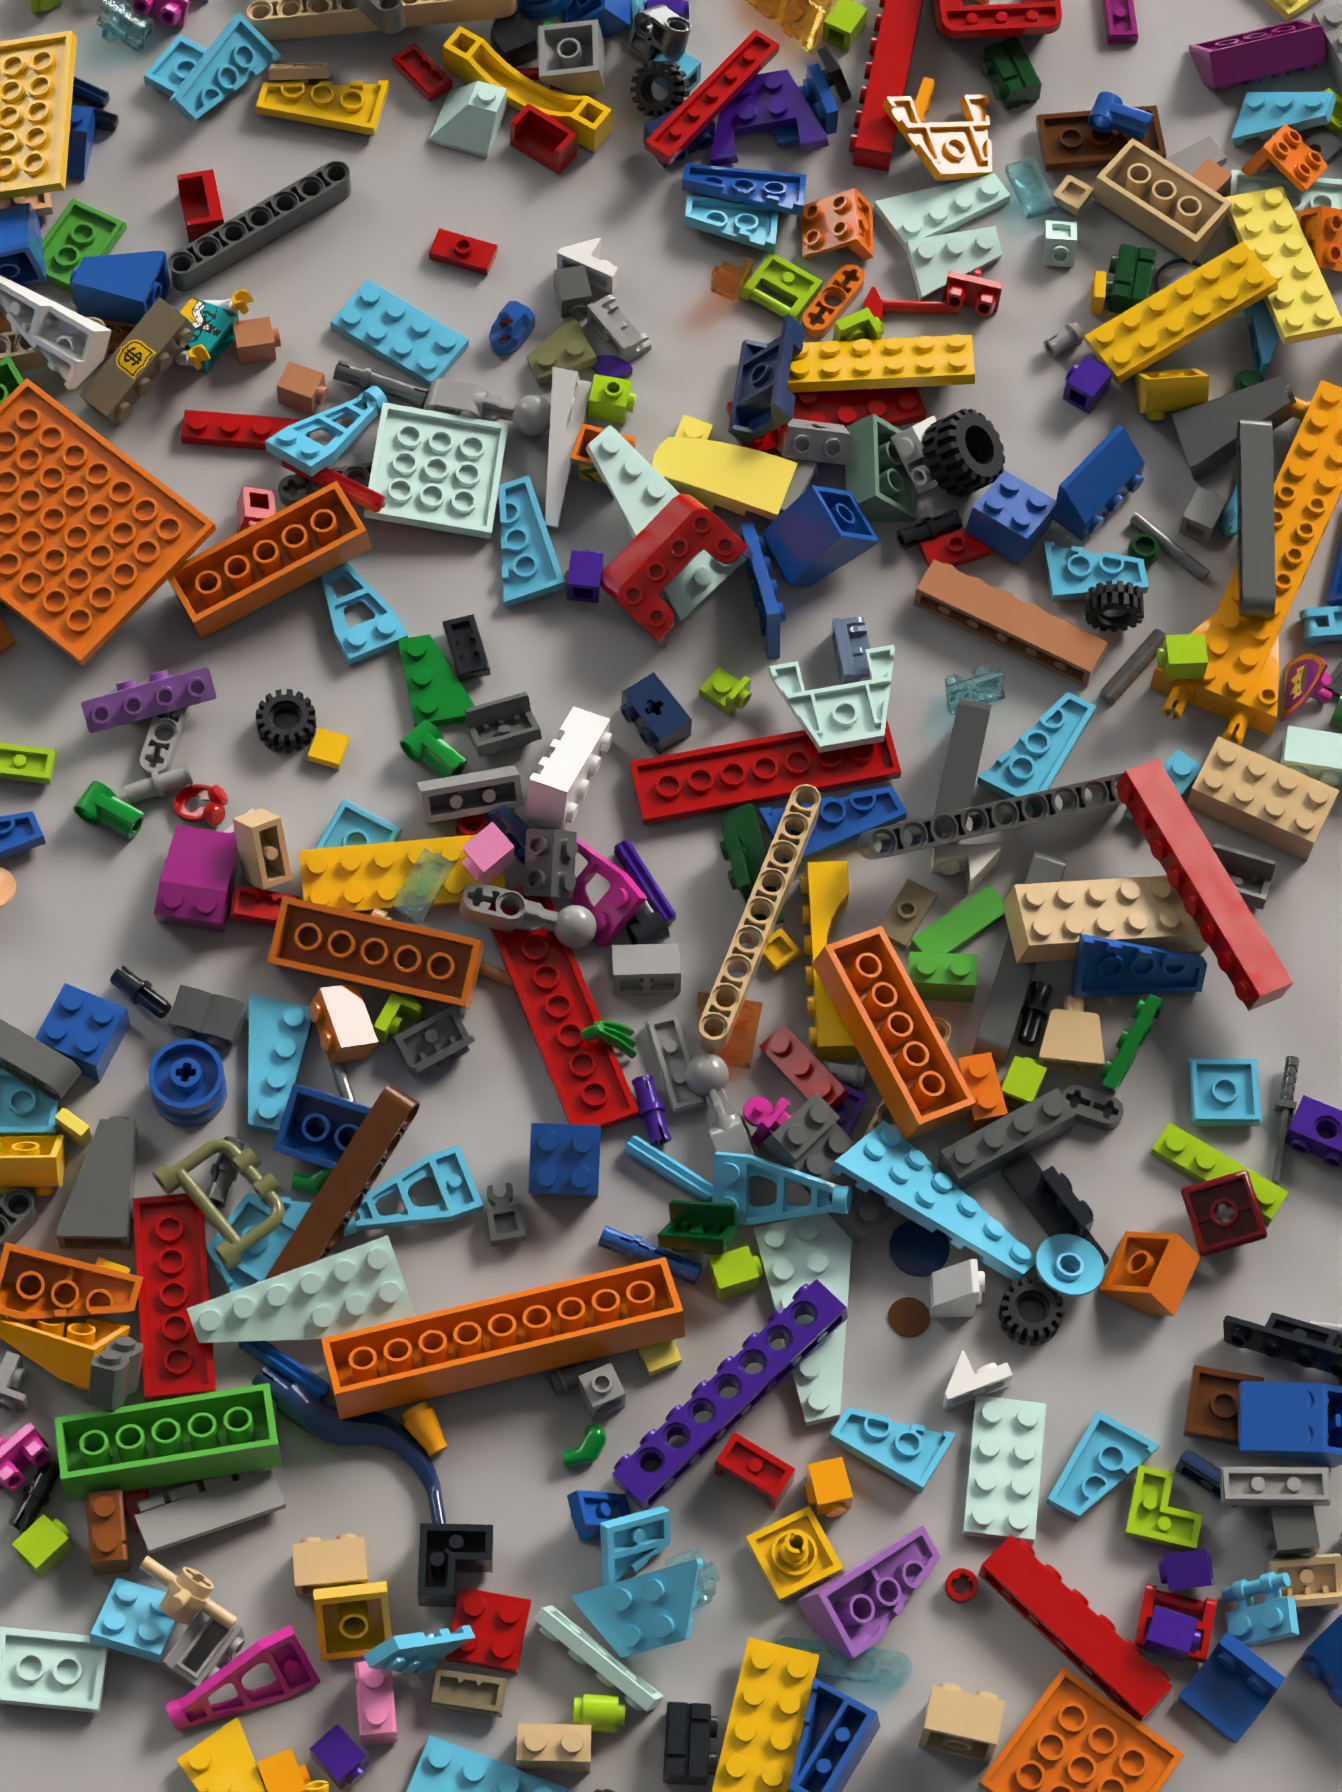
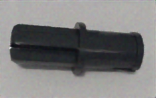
M124 965L118 967L113 972L110 982L125 992L133 1004L140 1003L159 1019H163L170 1012L171 1004L151 989L152 984L149 981H143Z
M1036 981L1031 983L1028 1001L1021 1010L1023 1020L1018 1041L1020 1044L1028 1047H1033L1038 1042L1042 1022L1047 1020L1048 1017L1046 1008L1052 992V986L1044 981L1038 982V988H1036Z

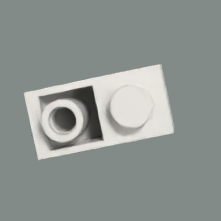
M934 415L890 437L918 494L938 485L937 481L933 480L930 476L931 472L929 468H926V460L922 454V448H924L922 439L926 435L925 430L931 426L930 424L936 422Z
M969 1259L932 1272L929 1283L931 1318L973 1317L976 1305H981L982 1292H985L984 1271H978L977 1259Z

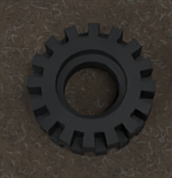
M652 61L643 64L644 68H638L635 71L638 76H633L631 82L636 83L635 87H630V92L636 93V96L631 99L633 103H639L636 107L639 111H645L644 115L660 117L680 106L685 101L684 97H689L690 91H685V86H690L689 80H683L686 73L678 71L680 66L671 64L672 62ZM658 77L664 78L669 87L668 96L663 101L656 100L651 91L652 83Z
M1111 580L1106 581V585H1103L1101 582L1097 583L1096 588L1091 586L1088 592L1086 591L1085 620L1088 625L1092 624V628L1097 629L1100 627V631L1105 632L1107 629H1111V632H1117L1118 628L1126 631L1128 626L1134 628L1137 626V623L1141 624L1143 621V591L1140 590L1138 585L1133 587L1131 582L1124 585L1123 581L1120 580L1117 581V584H1112Z
M281 689L275 690L276 697L274 698L270 693L265 696L266 702L261 700L258 704L259 710L256 709L257 731L261 741L264 740L265 746L269 749L274 745V751L279 753L281 747H285L286 753H291V747L295 746L297 751L302 750V742L308 746L311 742L310 736H315V728H317L315 709L313 705L311 706V700L308 697L304 699L303 693L299 691L293 696L292 689H287L285 695H282ZM282 713H292L299 718L298 724L290 729L277 728L273 722L275 717Z
M1026 1277L1020 1278L1019 1284H1016L1015 1281L1010 1284L1009 1290L1006 1289L999 1307L998 1317L999 1321H1002V1330L1004 1332L1008 1330V1337L1012 1340L1015 1336L1018 1337V1343L1022 1345L1025 1344V1341H1030V1346H1036L1039 1340L1043 1344L1048 1341L1049 1336L1053 1338L1060 1327L1064 1314L1062 1296L1058 1297V1292L1050 1289L1044 1282L1042 1284L1037 1283L1038 1277H1032L1031 1282H1027ZM1026 1300L1037 1301L1044 1308L1045 1316L1035 1323L1026 1322L1020 1317L1018 1306Z

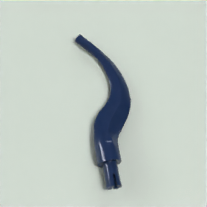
M267 1366L261 1369L263 1374L257 1373L252 1381V1385L269 1383L272 1399L277 1402L276 1411L305 1432L336 1445H376L392 1450L399 1455L417 1474L426 1489L432 1523L447 1524L442 1490L435 1467L424 1448L402 1424L379 1412H370L339 1420L336 1406L323 1403L298 1382L290 1386Z

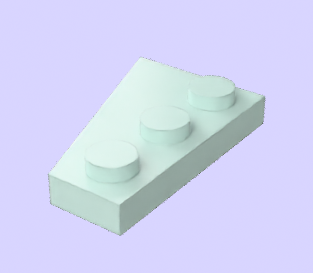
M996 226L907 240L905 244L919 301L928 298L930 294L941 288L945 289L949 270L971 275L975 272V269L981 270L1000 260L1003 255Z

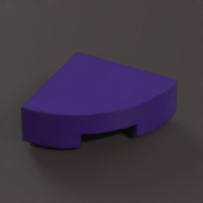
M611 355L596 356L597 363L591 367L598 375L624 379L633 373V368L625 360Z

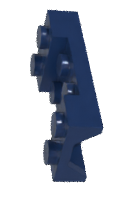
M786 315L783 318L781 336L766 344L748 339L742 342L728 432L745 446L757 439L764 438L767 433L774 429L785 426L793 418L796 396L787 389L792 362L791 358L797 357L802 352L805 328L790 315Z

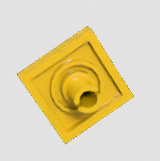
M810 1505L746 1536L745 1541L778 1603L843 1572V1566Z

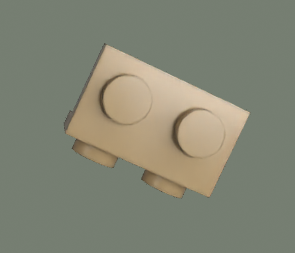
M1340 1554L1267 1559L1268 1573L1280 1574L1286 1572L1290 1576L1291 1585L1281 1588L1282 1598L1290 1597L1295 1599L1297 1613L1302 1612L1305 1606H1317L1318 1610H1335L1339 1608L1338 1604H1342V1558Z

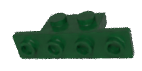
M752 803L722 813L725 828H722L725 841L720 842L725 861L730 860L732 870L727 871L733 891L737 889L740 891L746 905L767 855L756 810ZM774 886L764 888L768 892L777 891V888ZM782 909L775 925L785 921ZM761 914L753 916L754 919L759 921L767 919L766 916Z

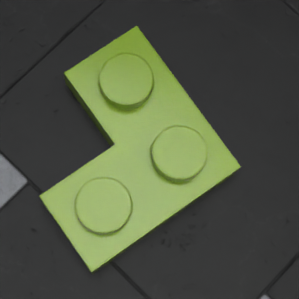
M1139 1465L1124 1536L1185 1551L1196 1550L1203 1515L1168 1507L1174 1476L1173 1472Z

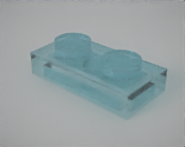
M1035 157L1006 164L1005 173L1026 220L1056 211L1057 205Z
M424 847L394 900L392 908L422 924L452 871L454 863Z

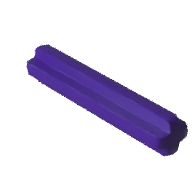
M623 840L614 846L616 857L627 874L648 898L646 901L653 912L658 911L666 925L676 920L675 911L631 842Z

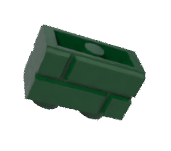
M1017 37L1003 40L1002 43L996 42L984 48L983 59L980 61L981 71L984 77H990L996 100H1002L1007 110L1020 107L1022 104L1026 105L1036 102L1040 98L1042 83Z
M1122 244L1119 247L1118 255L1111 256L1108 273L1114 274L1113 281L1107 280L1105 299H1110L1108 307L1110 312L1121 314L1149 297L1157 253L1155 249L1137 248V246Z

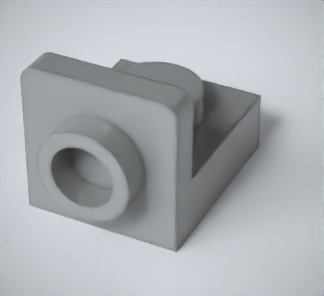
M9 1351L6 1352L0 1365V1408L10 1412H15L16 1409L26 1412L29 1406L26 1395L13 1390H18L21 1387L26 1370L23 1369L20 1355Z

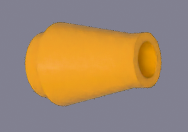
M426 1401L417 1404L401 1415L405 1421L403 1426L424 1448L429 1457L440 1453L448 1447L444 1440L434 1407L430 1408Z

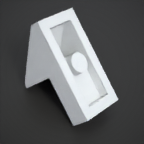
M601 238L562 247L558 250L557 269L585 265L591 286L609 294H613L618 286V267L607 260H599L602 251Z
M1000 843L934 846L931 857L932 872L951 875L959 871H965L967 894H969L998 864L1001 850Z
M963 1350L942 1402L944 1410L975 1400L976 1395L985 1396L1009 1387L1013 1374L1008 1363L1006 1362L998 1366L996 1363H990L978 1369L977 1374H974Z

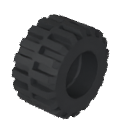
M966 408L961 409L930 424L931 426L925 430L926 435L922 439L924 445L922 454L926 460V468H929L932 479L937 481L938 486L942 490L946 489L948 494H955L957 497L971 494L994 483L1000 474L1003 473V464L1005 463L1004 446L999 439L998 431H995L993 428L994 425L990 420L987 421L985 415L981 412L977 414L976 410L971 408L968 410Z

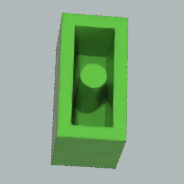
M909 951L906 972L921 1000L973 1002L977 987V955Z

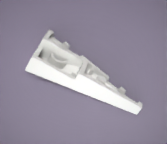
M0 275V304L7 312L6 317L33 349L40 350L48 360V367L52 371H57L65 380L64 386L69 390L76 389L104 360L112 330Z
M553 367L545 509V524L553 529L559 528L562 507L566 501L568 481L571 482L570 457L582 423L586 422L588 399L592 387V382L579 379L578 371Z

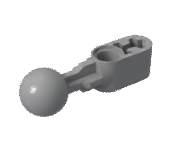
M437 378L431 381L423 408L424 410L493 422L500 419L514 421L519 431L530 436L540 435L550 427L551 405L541 396L528 395L521 398L517 403L507 402L501 396L490 395L480 385Z
M473 883L465 888L459 907L460 915L469 923L502 931H513L515 929L535 932L538 929L552 931L558 941L569 948L586 946L594 938L597 928L595 917L583 906L570 905L563 908L560 912L544 909L541 903L524 899L518 892L482 883ZM473 900L479 901V906L472 905ZM491 903L495 904L493 911L490 910ZM512 907L516 910L517 914L513 916L506 915L502 912L501 908Z
M711 1053L695 1056L687 1065L685 1078L689 1088L695 1094L705 1097L709 1106L707 1118L711 1125L709 1133L716 1151L750 1154L760 1157L744 1118L738 1113L735 1103L728 1101L724 1088L729 1080V1070L722 1058Z

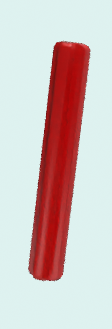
M282 460V467L322 487L337 481L349 500L373 512H379L381 508L385 507L384 495L327 467L311 477Z

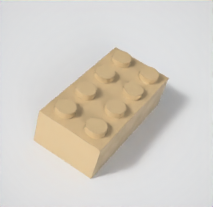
M1218 736L1192 786L1187 807L1304 860H1308L1333 809L1340 790Z

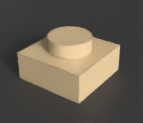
M1068 174L1052 194L1051 202L1078 216L1092 198L1094 188Z

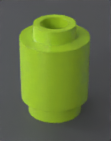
M584 1694L583 1698L574 1697L573 1725H592L591 1732L617 1733V1726H624L626 1704L618 1703L619 1696Z

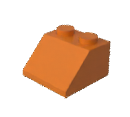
M1126 1231L1099 1291L1146 1314L1174 1316L1201 1256L1178 1234Z

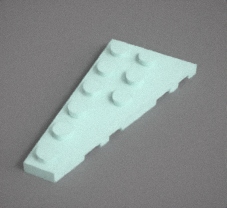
M611 425L587 445L586 451L602 481L607 484L614 497L613 502L618 511L622 512L633 539L675 496L680 495ZM703 549L661 592L664 599L668 600L673 609L677 624L683 621L738 570L746 559L741 556L731 564H721Z
M828 1213L804 1216L753 1228V1236L774 1312L779 1308L785 1309L794 1301L792 1297L802 1285H810L816 1279L846 1307L848 1306L852 1239ZM801 1315L795 1322L801 1326L811 1324L814 1318L810 1315ZM846 1321L791 1372L805 1427L840 1418ZM782 1339L783 1347L786 1348L789 1342Z
M387 1235L187 1308L199 1343L322 1339L416 1316Z

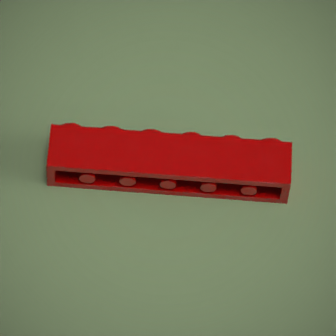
M1010 1535L982 1563L978 1575L1117 1706L1142 1723L1169 1695L1173 1685L1169 1683L1170 1678L1167 1673L1157 1665L1151 1666L1142 1657L1141 1649L1129 1639L1123 1640L1115 1632L1114 1624L1102 1614L1098 1616L1088 1607V1600L1076 1589L1071 1591L1062 1583V1577L1059 1572L1049 1564L1044 1566L1035 1557V1551L1027 1542L1022 1539L1018 1541Z

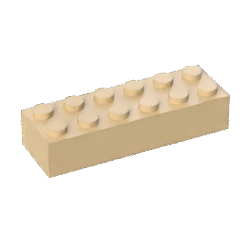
M1167 875L1017 884L1012 887L1002 903L1017 964L1075 960L1080 934L1181 953L1204 951L1209 945L1202 939L1199 927L1193 917L1186 912L1181 897L1168 882Z

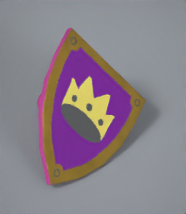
M1313 653L1303 654L1286 664L1280 721L1283 722L1292 716L1310 697L1324 703L1330 701L1332 692L1324 689V687L1331 683V677L1328 673H1325L1328 664L1322 657Z

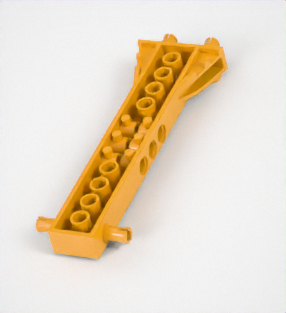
M1323 380L1320 381L1312 401L1305 402L1295 398L1296 403L1291 405L1294 418L1300 419L1301 425L1274 483L1276 578L1274 616L1255 617L1239 615L1237 565L1216 613L1191 633L1205 634L1208 665L1204 679L1164 680L1163 668H1158L1157 666L1154 669L1150 688L1169 695L1161 710L1165 718L1168 719L1172 709L1175 708L1171 720L1179 721L1186 704L1190 703L1230 719L1222 738L1230 741L1233 734L1236 733L1233 743L1237 745L1243 743L1248 727L1270 736L1272 734L1278 708V638L1342 495V388Z

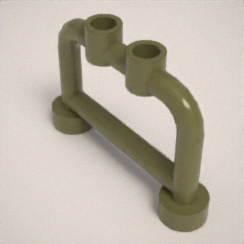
M217 1139L205 1143L170 1169L163 1164L153 1171L152 1174L167 1195L181 1186L222 1236L224 1241L217 1245L214 1251L223 1265L231 1271L242 1263L241 1254L268 1236L281 1224L285 1215L284 1204L277 1195L282 1190L280 1184L271 1173L263 1177L256 1168L261 1163L250 1148L242 1152L231 1141ZM216 1153L226 1154L230 1158L236 1170L248 1180L259 1198L266 1202L271 1210L270 1216L242 1237L237 1234L188 1174V1172Z

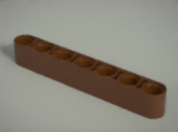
M392 1085L385 1087L265 1280L329 1256L415 1118L420 1102Z

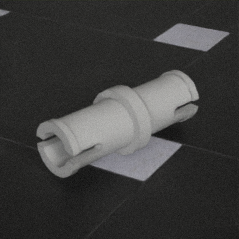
M186 764L158 774L157 771L151 773L152 777L129 785H123L129 804L133 805V803L159 796V798L165 797V793L192 785L193 781Z

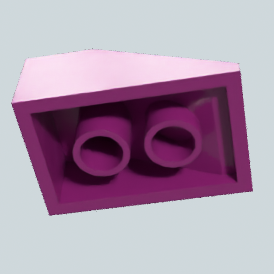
M176 825L160 878L154 908V915L158 923L225 933L231 891L234 886L239 860L235 834Z

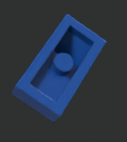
M576 1490L567 1495L571 1518L580 1541L599 1538L601 1522L631 1514L626 1494Z

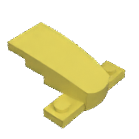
M683 415L675 437H668L659 445L654 453L652 467L680 494L693 496L712 511L715 505L742 516H745L746 511H750L775 520L779 515L798 463L758 450L709 440L713 428L712 424Z

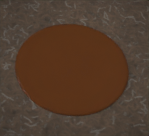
M905 1297L892 1304L888 1312V1321L891 1328L899 1335L915 1337L927 1329L930 1322V1314L923 1302L916 1298Z

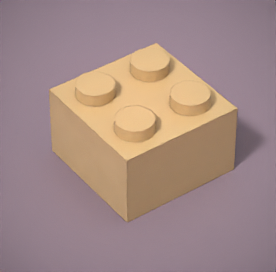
M941 1683L939 1686L932 1685L926 1704L918 1746L990 1763L998 1743L1005 1701L997 1700L998 1697L989 1692L978 1691L976 1695L961 1692V1688L954 1684Z

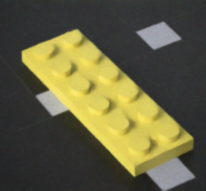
M1283 186L1225 197L1232 202L1227 217L1238 242H1244L1278 283V290L1264 297L1263 300L1283 345L1342 334V318Z

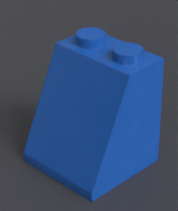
M30 202L0 209V275L23 287L47 281L39 219Z
M148 251L83 257L79 267L73 269L70 277V286L73 287L74 292L73 304L76 305L77 313L86 318H99L104 322L105 326L131 332L159 297L165 301L171 286L166 252Z
M811 485L761 533L767 544V551L775 558L781 568L782 577L789 584L807 587L880 542L850 491Z

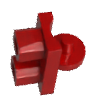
M975 269L974 276L949 270L943 300H946L947 308L958 310L963 305L975 307L974 311L977 315L989 317L992 311L997 312L1004 283L980 278L982 271L980 269Z

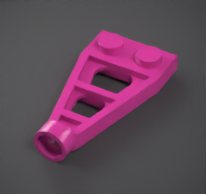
M576 837L578 844L577 852L588 861V864L576 878L573 899L571 901L573 905L583 906L593 914L597 924L594 939L600 946L608 947L648 898L627 873ZM598 873L609 881L610 888L594 906L586 892V885Z
M289 1625L257 1641L187 1695L166 1703L165 1707L175 1729L179 1731L189 1725H199L288 1699L321 1681L293 1627ZM260 1663L269 1664L275 1675V1680L271 1684L256 1689L244 1687L241 1681L248 1671ZM225 1684H233L238 1693L235 1698L211 1704L208 1699L209 1696Z

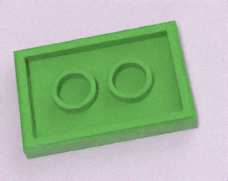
M72 198L42 241L47 281L45 282L74 294L73 287L70 286V277L73 269L79 267L83 257L109 255L126 231V223Z

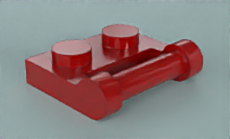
M1146 1583L1142 1595L1134 1643L1142 1649L1153 1612V1604L1202 1615V1620L1197 1622L1195 1631L1201 1632L1196 1653L1189 1652L1186 1659L1205 1663L1217 1600L1206 1598L1205 1601L1181 1596L1156 1590L1157 1586Z

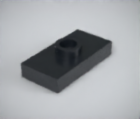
M824 46L817 50L824 67L822 72L829 88L833 87L842 103L851 99L852 95L841 67L830 48Z
M474 614L442 621L458 680L462 682L491 675Z

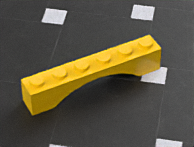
M459 26L442 46L443 69L468 83L481 81L506 88L508 105L521 111L527 103L531 104L577 133V143L595 152L611 133L612 109L586 95L563 94L532 81L509 65L493 50L485 39Z
M848 861L807 862L806 874H800V894L807 895V905H802V925H808L809 935L803 936L804 955H810L811 965L805 966L806 986H812V996H807V1016L814 1017V1027H810L808 1033L809 1048H815L818 1060L857 1059L858 1050L812 965L815 958L824 946L827 945L829 933L837 918L847 907L849 897Z

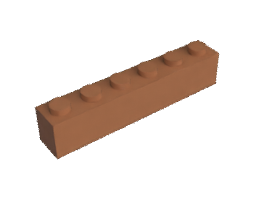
M934 559L916 588L915 606L1085 687H1088L1104 659L1108 642L1103 640L1098 634L1077 628L1070 621L1064 618H1056L1044 612L1037 605L1027 604L1015 598L1010 592L993 588L978 577H970L958 571L951 564L941 563Z

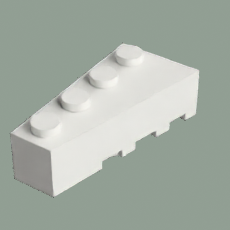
M576 707L572 708L559 730L557 740L553 739L550 744L547 758L542 757L539 762L538 773H533L529 779L525 822L545 829L564 830L567 822H574L579 808L577 802L579 798L584 800L589 790L590 781L588 779L590 775H597L602 760L600 755L602 751L607 753L610 748L613 734L609 733V718Z

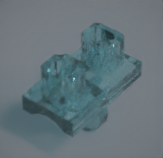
M100 0L101 13L97 19V25L103 28L102 38L110 43L119 39L136 52L142 50L145 37L152 32L153 20L146 15L136 17L131 14L132 8L124 0L117 2Z
M986 664L976 667L972 672L973 677L965 680L957 674L946 677L945 691L947 710L950 715L956 714L959 698L986 704L1004 699V673L1000 668L992 670Z

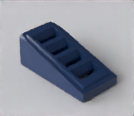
M506 806L491 810L487 817L515 846L514 854L524 866L526 831L532 828Z

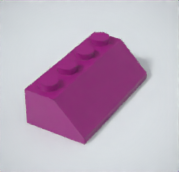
M1301 19L1188 45L1189 52L1203 84L1215 88V91L1230 90L1233 88L1234 83L1243 82L1244 85L1261 82V77L1271 75L1272 78L1285 77L1289 75V70L1298 68L1299 71L1317 69V64L1327 62L1323 26Z

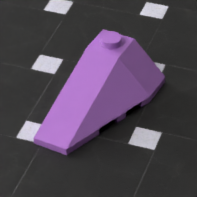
M920 1526L824 1582L797 1601L813 1631L847 1658L853 1659L882 1639L887 1632L885 1629L893 1618L901 1613L905 1607L904 1603L914 1589L919 1588L940 1559V1555L925 1527Z

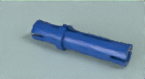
M607 1225L604 1227L598 1242L599 1247L625 1256L626 1260L631 1263L634 1260L642 1263L666 1257L672 1276L689 1282L692 1285L696 1284L703 1264L643 1241V1237L639 1235L633 1237Z

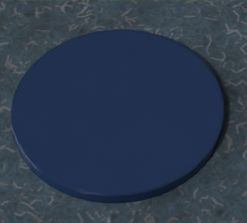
M912 1220L901 1224L894 1231L890 1240V1255L893 1262L900 1270L912 1276L924 1277L932 1275V1272L940 1270L945 1265L949 1256L950 1246L945 1233L938 1229L932 1233Z

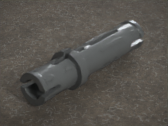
M342 360L338 361L333 376L334 380L359 387V390L363 392L371 386H377L386 397L406 402L422 409L424 408L429 391L427 388L415 386L374 372V369L371 367H357Z

